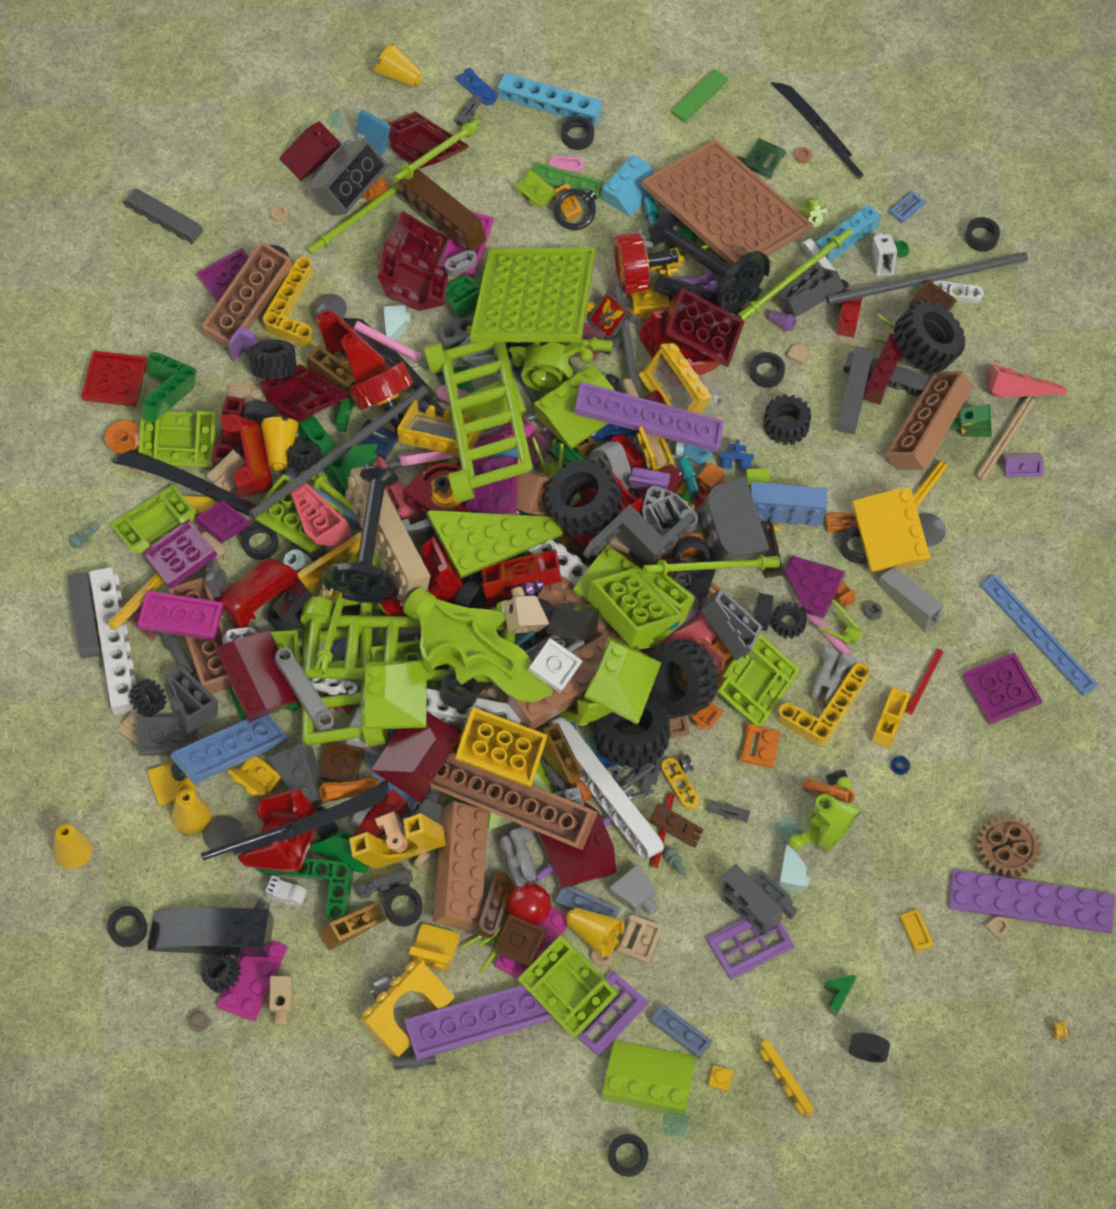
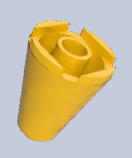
M394 43L389 44L380 55V64L376 63L374 72L411 87L419 86L423 80L422 72Z
M282 417L265 418L261 422V429L268 466L272 467V470L282 471L288 465L287 450L294 444L298 431V422L288 418V421H282Z
M185 789L180 791L172 811L173 825L183 834L193 835L202 832L212 818L209 805L192 790Z
M70 824L60 825L56 829L52 849L54 860L59 866L66 869H76L86 864L91 858L93 851L90 838Z
M579 908L570 910L566 916L567 926L602 957L604 955L608 957L615 950L620 942L617 937L619 933L623 935L624 922L617 918Z

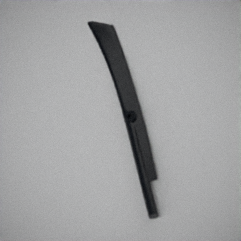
M771 82L772 86L799 111L856 177L861 179L864 174L849 158L852 156L851 152L816 111L792 86Z
M342 318L352 328H354L357 321L369 326L363 319ZM360 333L392 366L400 362L404 363L412 378L413 389L416 391L421 386H425L428 393L422 398L429 405L434 406L435 412L444 418L445 410L432 398L436 394L395 350Z
M130 450L113 460L115 464L139 469L183 485L217 502L224 500L233 509L249 517V511L256 507V505L217 485L134 450Z
M385 780L349 800L318 813L200 853L201 858L204 861L230 851L237 855L272 844L275 841H281L360 812L385 801L388 781Z

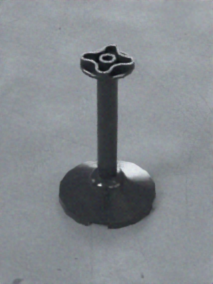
M664 212L658 221L649 227L650 242L654 246L667 241L724 279L717 296V306L737 315L738 312L744 309L741 308L744 304L751 300L755 301L763 290L760 288L764 276L768 277L770 273V260L765 253L757 250L749 252L731 267L673 229L675 218L672 214Z
M365 464L364 469L360 472V477L369 483L370 486L357 562L335 564L326 568L322 576V584L329 592H331L332 588L342 593V598L360 603H383L384 598L393 596L394 599L398 596L400 583L395 576L388 571L374 566L372 562L385 486L396 484L398 476L394 473L393 467H377L372 464Z

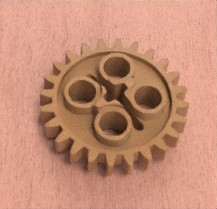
M1005 814L1003 820H1001L997 815L995 821L990 818L988 824H983V830L980 829L978 832L979 836L975 842L979 844L976 845L975 850L980 852H978L977 857H983L981 864H989L987 870L995 869L994 875L1000 871L1002 877L1006 873L1009 874L1010 878L1013 877L1014 873L1020 877L1022 871L1028 874L1029 868L1033 869L1035 863L1039 860L1038 856H1040L1041 850L1038 848L1041 847L1042 843L1036 841L1040 836L1033 835L1036 829L1028 828L1030 822L1025 825L1022 824V817L1019 821H1016L1015 815L1008 819L1007 814ZM1010 832L1017 833L1019 837H1013ZM996 837L1000 842L996 843L991 838ZM1017 850H1023L1026 855H1020ZM1003 855L1007 860H1001L998 856Z

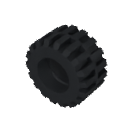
M267 340L257 343L249 349L251 373L257 378L280 379L292 375L296 371L295 346L290 342Z
M783 394V397L777 396L775 400L772 399L767 404L764 415L763 427L766 435L770 434L769 438L771 440L775 438L778 444H780V441L784 442L783 445H787L788 442H791V445H793L796 440L801 442L802 437L805 438L810 427L811 410L810 407H807L808 404L805 401L802 402L800 397L795 398V395L789 397L787 394ZM788 415L795 418L796 422L784 423L778 417Z

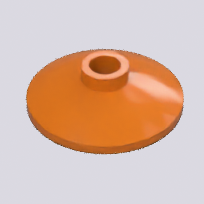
M118 421L112 424L105 433V443L115 453L124 454L130 450H135L139 446L140 428L131 421Z

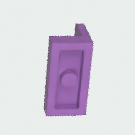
M242 326L238 328L229 340L233 362H236L242 352L249 354V349L257 344L256 333Z
M1003 453L1005 477L1043 476L1044 458L1040 453Z
M633 467L632 475L629 478V485L631 488L648 490L651 486H659L668 490L670 474Z

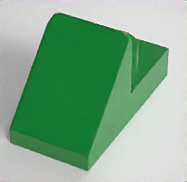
M849 975L825 982L824 988L834 993L828 1003V1006L831 1007L830 1014L838 1015L857 976Z

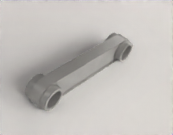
M288 648L279 649L275 655L276 665L317 730H330L334 723L333 717L305 675L292 651ZM280 656H286L288 660H282ZM320 720H326L329 724L324 725Z

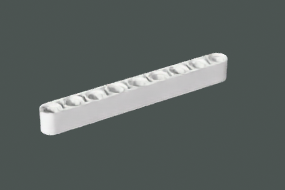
M558 716L545 722L543 728L559 723L585 775L580 778L639 856L647 860L662 852L664 847L659 836L571 723Z

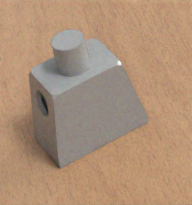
M639 864L610 887L609 894L634 914L643 908L651 915L658 908L652 901L656 896V888Z

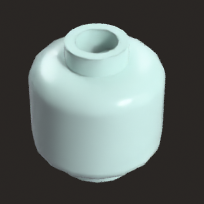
M294 549L285 555L283 563L291 566L299 573L302 569L311 565V559L301 550Z

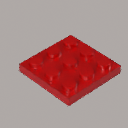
M93 350L81 395L82 401L137 407L146 371L147 357Z

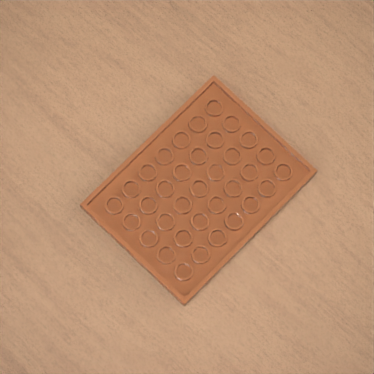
M716 139L642 180L641 183L645 190L732 267L745 254L755 250L769 256L809 232L814 226L812 222L808 221L805 216Z

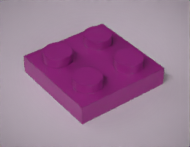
M224 500L199 514L195 519V522L221 544L249 527V521Z

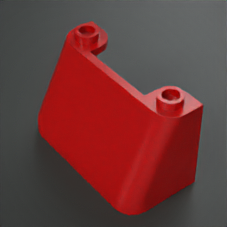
M327 310L315 317L326 350L332 355L336 351L340 352L342 356L347 354L353 372L352 377L356 383L386 368L387 365L384 357L335 312Z
M668 310L651 313L640 331V341L652 359L661 348V344L675 343L698 377L716 369L720 365V363L664 334ZM665 360L659 370L667 382L673 387L683 385L667 360Z
M236 414L221 415L224 437H231L235 444L242 443L247 466L241 467L235 472L237 495L248 497L270 491L273 487V479L270 466H268L260 425L255 421Z
M433 537L421 547L424 555L421 559L430 574L427 591L434 595L436 599L447 601L460 591L463 584L439 542ZM393 596L383 599L381 605L389 616H408L403 611L404 606L400 599H397V597L393 599Z
M269 558L224 590L221 596L216 597L215 601L223 602L221 615L236 629L249 627L251 619H256L254 612L281 591L285 593L299 576L291 566Z
M300 789L261 798L256 811L258 818L264 823L261 832L318 813ZM316 829L240 853L237 858L245 867L286 872L298 871L303 865Z

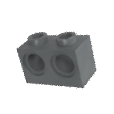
M471 316L460 318L453 323L444 324L437 328L438 339L442 342L445 350L458 347L470 335L465 330H467V326L473 325Z

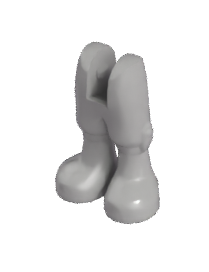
M823 647L821 651L823 667L816 674L811 698L817 700L821 689L824 688L828 690L824 704L828 705L843 683V676L846 671L852 669L856 664V658L850 654H841L835 673L831 676L830 672L839 654L832 647Z
M527 827L510 831V836L502 837L499 842L501 851L507 856L508 868L518 887L524 886L528 881L536 880V870L532 856L526 847V843L533 839V833Z

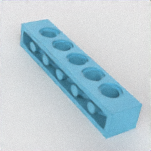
M505 72L498 86V98L565 118L584 117L590 120L593 126H596L602 112L601 100L536 82L532 79L519 77L515 74Z

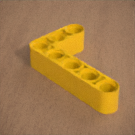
M300 257L296 260L263 316L264 328L267 333L304 347L311 345L313 342L312 328L305 323L289 318L288 315L312 276V263L308 257Z
M857 663L853 666L819 719L791 703H784L779 708V723L816 745H825L865 686L870 672L869 667L864 663ZM856 673H861V674H863L864 676H863V677H859V676L856 675ZM846 688H852L854 691H848ZM841 702L845 706H838L836 703ZM783 713H789L791 716L786 717ZM831 717L835 721H828L826 718ZM800 723H806L808 726L803 727ZM822 732L825 736H819L817 733Z

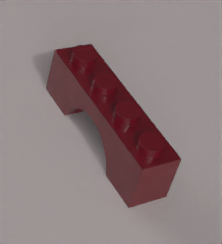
M892 333L889 334L867 383L863 398L881 405L887 392L893 372L902 358V352L900 349L898 350L896 346L897 341L894 340V334Z
M226 396L222 415L236 414L242 417L245 406L244 398ZM222 428L219 441L215 444L212 454L213 469L233 449L237 453L239 445L235 444L231 437H224Z
M418 475L403 490L405 504L419 510V513L424 517H427V512L431 510L472 513L464 506L455 509H443L437 506L431 499L432 485Z

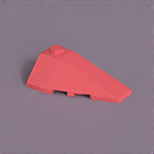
M992 363L989 367L988 389L993 396L1003 398V396L1023 397L1066 394L1068 391L1064 386L1044 379H1039L1037 382L1035 381L1036 378L1026 373L1019 376L1013 369Z
M379 456L372 464L377 467L388 466ZM399 479L396 484L385 486V490L401 521L408 518L413 522L418 516L419 510L405 504L403 500V490L405 487Z
M307 483L291 492L305 533L315 544L337 547L352 537L347 521Z
M700 611L697 616L671 633L658 646L678 639L691 640L692 638L698 643H703L704 640V642L710 641L714 644L720 637ZM656 647L648 648L649 653L656 649Z

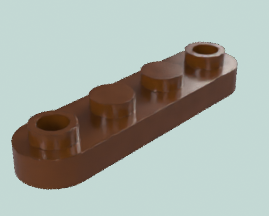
M497 872L491 878L476 924L477 932L484 938H492L498 931L512 886L511 878L504 872Z

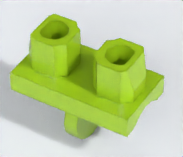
M810 197L803 199L805 209L800 210L801 214L808 217V221L814 224L813 227L820 226L823 222L821 213H828L827 208L821 206L819 198Z

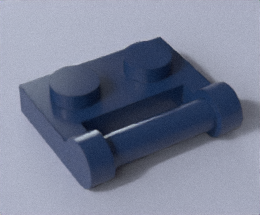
M367 419L360 431L373 421ZM381 427L375 432L390 438V440L372 433L357 445L377 444L378 446L375 450L378 453L377 457L379 456L386 460L398 442V432H392Z

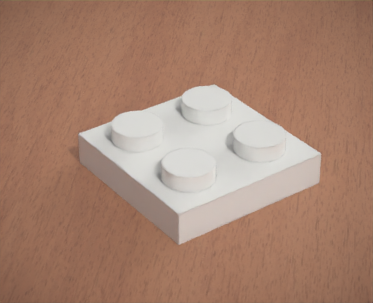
M550 638L527 671L561 693L582 663V660Z

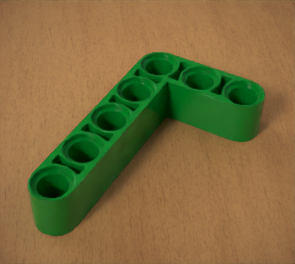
M150 353L148 355L146 373L164 382L144 398L141 418L147 422L157 421L194 389L197 370L161 353Z
M305 858L303 864H307V870L304 873H300V870L286 872L254 868L258 872L267 875L330 881L326 916L330 920L336 921L348 915L354 872L352 867L346 863ZM323 865H326V867H327L326 873L323 874V875H320V874H319V869H320V867L323 866ZM345 867V876L339 877V870ZM342 887L344 889L343 895L336 897L337 889ZM336 908H340V916L334 918L333 911Z

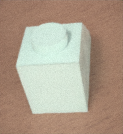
M405 305L384 307L386 336L396 341L407 330V323H410V312H406Z
M786 845L779 886L785 890L803 893L804 887H808L810 875H806L807 867L794 849Z

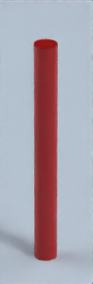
M936 649L905 710L906 713L913 714L943 654L941 649Z
M667 793L664 806L672 810L675 795ZM659 828L658 836L664 845L666 832ZM662 852L652 857L650 867H659Z

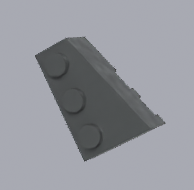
M813 265L780 293L777 299L783 313L798 317L826 300V296L843 290L844 286L838 271Z
M722 588L708 597L701 608V612L736 661L752 650L763 626Z
M181 665L165 675V691L186 734L191 733L218 716V700Z
M301 743L268 757L290 791L300 789L314 807L327 803L323 802L320 798L319 787L323 784L312 746Z
M736 863L719 878L721 901L763 934L767 935L782 920L781 906L773 901Z

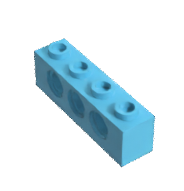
M868 204L818 240L816 245L821 250L832 242L830 238L832 235L838 237L848 228L853 231V234L841 243L843 246L841 249L835 247L825 255L827 260L831 262L878 228L881 215Z

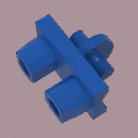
M737 439L735 440V445L728 444V450H735L734 453L719 452L722 468L732 469L733 459H740L739 469L747 470L750 469L751 460H754V454L739 453V451H746V445H740V440Z

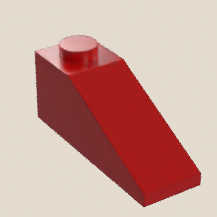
M863 297L843 301L837 335L855 337Z
M393 789L386 795L385 801L375 806L353 835L357 836L368 832L377 838L382 837L386 833L385 829H380L375 819L391 812H395L399 819H401L409 812L408 802Z

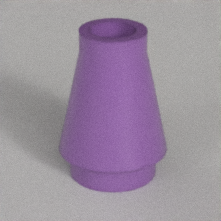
M775 311L770 313L768 319L786 332L792 331L797 323V318L792 314Z

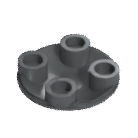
M335 294L322 295L311 306L312 317L316 321V316L329 310L343 318L347 311L346 302L342 297Z
M930 513L918 514L927 546L939 544L944 539L946 533L943 521Z
M220 816L211 820L204 831V840L209 849L244 838V830L241 823L230 816Z

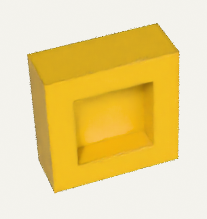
M713 1065L708 1087L729 1092L734 1071Z

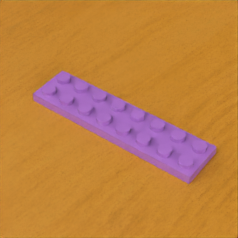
M580 382L574 414L636 431H639L638 427L642 426L647 434L717 453L720 449L724 421L584 382Z
M953 870L949 909L1111 934L1113 930L1115 894Z
M521 985L405 1019L404 1025L417 1061L555 1020V1018Z

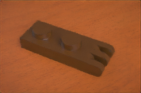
M660 803L655 806L648 821L694 848L698 844L696 841L700 840L701 836L699 834H702L704 831L701 827Z

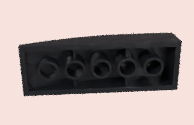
M205 907L154 911L148 951L214 955L216 953L221 955V952H225L233 956L268 957L274 918L270 910Z

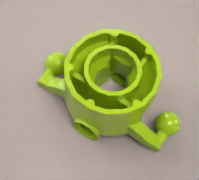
M538 342L531 344L528 348L516 346L509 349L512 355V364L517 367L523 365L522 381L532 390L542 394L554 390L574 376L573 369L568 364L570 356L579 352V359L585 363L590 362L593 358V352L589 348H585L583 343H572L564 346L563 344L553 342Z
M841 777L838 779L837 785H839V788L851 790L852 781L848 777ZM828 794L818 796L813 811L807 820L809 829L802 835L794 834L790 836L788 840L789 846L796 851L805 845L813 843L826 854L830 853L854 824L862 809L853 802L844 805L841 800H837ZM820 803H824L823 808L819 806Z

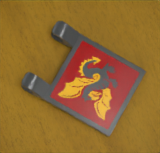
M607 291L587 321L608 340H613V346L622 348V340L615 335L626 319L638 325L641 319Z

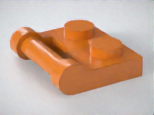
M751 723L746 724V735L742 753L739 755V762L773 768L780 731L758 727ZM758 734L759 740L756 755L753 757L750 756L753 735Z

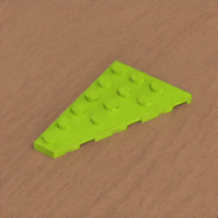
M432 510L426 514L459 578L468 576L561 537L563 534L554 518L547 516Z

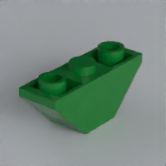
M377 444L353 445L340 469L347 482L351 469L364 467L365 464L374 462L378 455L375 452Z
M344 830L318 839L311 845L310 849L316 851L318 855L327 856L334 861L346 863L355 872L364 874L370 869L368 865L352 857L349 838L355 835Z

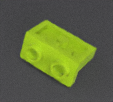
M531 169L520 183L514 182V185L518 187L516 191L522 196L527 195L530 198L528 201L535 207L538 205L545 207L557 192Z

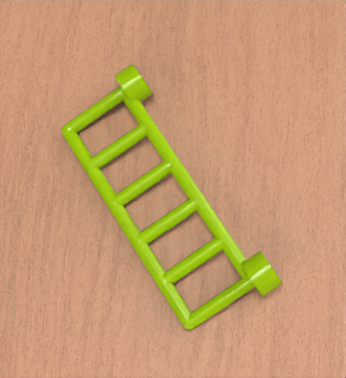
M442 342L424 347L432 375L441 372L444 375L462 470L449 473V481L456 502L460 503L474 499V488L530 472L533 466L505 342H472L448 350L444 349ZM495 347L498 361L454 373L453 359ZM497 372L501 373L503 386L459 398L457 384ZM506 397L509 411L464 423L462 409ZM511 422L514 437L473 449L469 448L468 434ZM517 448L520 463L475 476L473 460Z
M374 554L372 564L382 569L379 557H376ZM313 584L308 589L313 594L312 597H315V584ZM338 596L325 597L333 603V608H335ZM345 599L343 606L360 604V615L372 616V603H360ZM303 624V671L305 672L309 627ZM348 627L337 628L334 640L347 639ZM360 627V658H357L356 668H366V664L372 662V627ZM328 630L321 631L320 642H325ZM345 660L330 662L328 667H344ZM361 679V692L320 697L327 708L361 704V726L314 732V723L302 706V741L304 744L313 745L363 737L368 747L388 744L389 729H366L365 707H362L365 680Z
M311 597L302 606L301 622L309 627L305 675L308 678L365 680V668H356L360 627L387 628L385 662L396 661L399 628H421L420 624L409 616L340 615L337 627H348L344 667H328L327 673L322 676L323 670L321 669L319 676L314 672V668L316 667V657L319 652L321 628L329 627L333 603L323 597ZM509 600L499 602L496 605L495 611L505 613L504 605ZM505 621L497 630H503V639L515 644V633H508L507 622ZM434 669L432 674L427 670V681H442L446 675L454 673L455 669ZM483 676L475 677L477 682H493Z

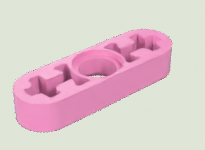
M423 450L399 455L400 465L402 466L454 457V455L434 450Z

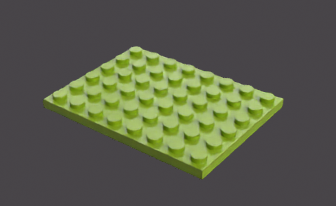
M489 248L470 334L471 342H582L596 248Z

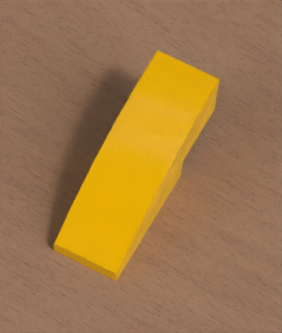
M892 688L872 742L891 748L911 696L910 693Z

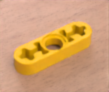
M673 758L665 759L662 762L661 771L678 801L686 810L695 809L699 801L696 791L678 761ZM667 764L675 766L673 770L675 773L674 777L670 769L666 770ZM677 780H682L685 782V787L682 789L676 788L674 783ZM686 791L690 799L694 798L693 804H690V802H685L686 795L684 793Z

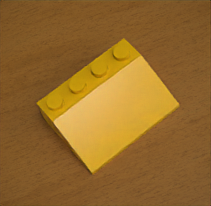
M911 488L895 489L852 501L870 572L890 570L894 566L897 569L921 566L931 558Z
M472 707L461 735L455 759L531 787L548 735Z

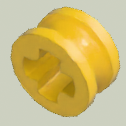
M1060 1020L1059 1023L1056 1021L1052 1022L1055 1039L1059 1040L1060 1037L1066 1039L1068 1033L1065 1021Z

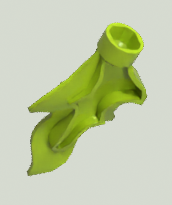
M423 587L413 591L407 598L403 611L420 624L421 657L425 669L431 674L437 666L448 664L455 669L456 679L461 685L471 678L483 676L489 678L507 695L518 702L534 703L552 695L553 690L527 671L532 661L526 652L517 645L499 637L496 630L506 621L505 613L454 605L436 599L434 595Z

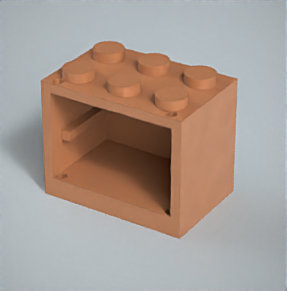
M532 470L518 475L516 509L531 514L552 517L545 500V494L548 492L546 488L548 483L552 482L550 480L552 476Z

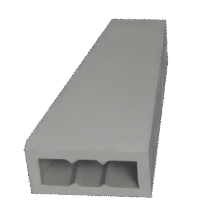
M895 566L881 573L878 585L924 633L939 622L944 606L941 602Z

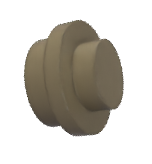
M203 1011L193 1012L188 1018L189 1027L196 1032L205 1030L209 1025L208 1015Z

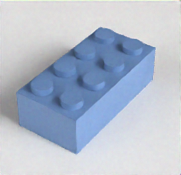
M759 482L751 483L750 493L760 522H768L770 520L773 524H808L810 527L822 525L827 509V488Z

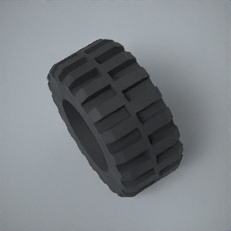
M916 302L895 322L894 340L897 341L896 346L898 350H901V354L909 360L910 364L916 365V368L920 370L924 369L926 372L943 371L964 351L965 336H963L964 331L960 327V322L954 318L951 312L947 311V308L939 306L936 302Z
M578 460L577 463L573 464L571 462L567 464V467L558 470L559 473L557 475H553L550 479L552 482L547 485L546 490L548 492L545 494L547 508L557 525L572 535L578 533L579 536H586V533L592 535L597 530L602 531L607 524L613 521L614 516H618L620 512L618 508L622 506V492L608 467H604L600 462L595 463L594 460H587V462ZM587 488L598 489L596 497L589 504L576 508L569 506L572 498L581 490Z
M689 639L674 640L656 647V649L649 653L651 658L661 662L649 696H651L652 700L655 698L659 701L660 705L665 707L669 716L683 717L700 711L709 706V703L715 698L714 694L717 693L718 685L716 684L719 682V675L716 674L718 670L717 665H714V659L711 654L708 655V650L703 646L699 647L700 644L696 641ZM675 663L682 667L687 676L688 688L686 693L679 688L675 681Z
M651 696L647 699L638 724L614 712L594 721L597 750L600 751L604 758L608 757V761L611 763H618V766L624 767L627 765L629 768H635L637 765H640V767L646 766L648 762L653 763L657 760V757L660 758L669 745V715L665 707L660 705V702L655 698L652 700ZM626 725H638L647 729L645 732L637 735H626L617 731V729Z

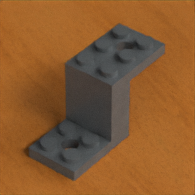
M629 505L589 543L583 555L587 559L592 555L596 557L606 544H610L617 537L644 565H649L651 562L655 564L665 552H668L675 545L674 543L678 539L680 540L686 535L687 531L692 527L690 523L694 517L688 513L662 537Z

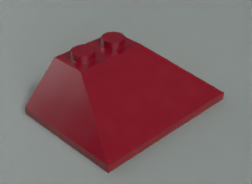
M416 111L388 123L391 126L388 138L393 151L411 163L453 136ZM459 140L419 168L421 169L465 151L469 145Z
M401 211L387 233L384 242L437 265L448 237L406 212ZM382 247L376 259V265L378 269L380 264Z
M384 242L377 277L386 297L418 311L443 306L449 276L445 269Z
M302 364L297 365L296 371L292 375L280 379H265L259 382V386L268 403L274 405L278 409L279 414L298 423L350 397L349 392Z
M426 711V728H399L371 771L421 803L431 789L432 781L451 753H455L458 749L462 734Z
M584 803V807L594 810L598 814L583 850L537 832L561 889L606 877L617 872L614 845L599 811L588 803Z

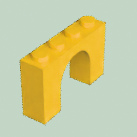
M420 813L403 819L407 839V847L403 852H394L387 846L385 839H379L366 832L349 838L352 857L373 869L382 868L445 846L443 826Z
M422 961L410 962L405 967L404 974L401 977H396L390 983L391 987L378 995L376 998L377 1002L372 1007H367L362 1012L363 1017L359 1020L375 1039L395 1057H399L411 1044L409 1037L398 1027L394 1020L393 1009L397 999L402 994L413 991L419 994L436 1011L445 1008L455 997Z

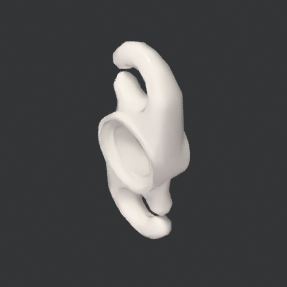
M312 678L310 680L315 690L327 692L331 695L346 693L345 688L352 687V689L348 690V694H354L358 689L354 681L347 679H321V683H315L320 679ZM330 684H338V686H335V687H331V686H329V685H330Z

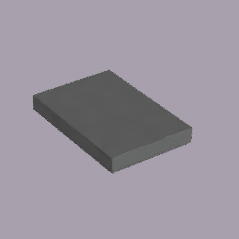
M179 717L136 718L139 756H171L172 752L198 741L197 729L186 734Z

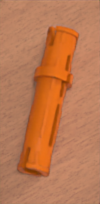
M808 778L804 780L802 785L804 791L819 795L828 794L846 803L853 802L855 798L853 791L839 788V785L831 786Z

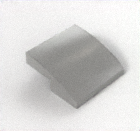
M408 518L402 520L409 536L426 535L433 529L429 519L415 524Z

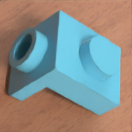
M685 444L683 451L685 455L698 464L710 460L713 454L709 450Z

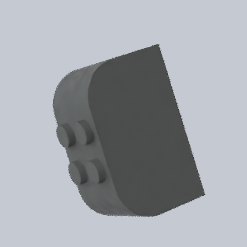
M368 139L352 141L335 153L311 180L308 188L330 215L347 214L389 165Z
M746 478L715 486L701 504L699 511L700 526L705 531L706 544L711 549L714 558L718 561L755 559L757 555H764L769 550V546Z

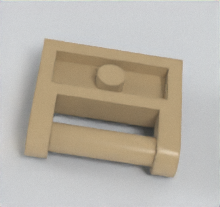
M629 915L627 919L628 924L622 939L614 952L649 965L663 926L635 915ZM635 926H640V931L631 950L627 948Z

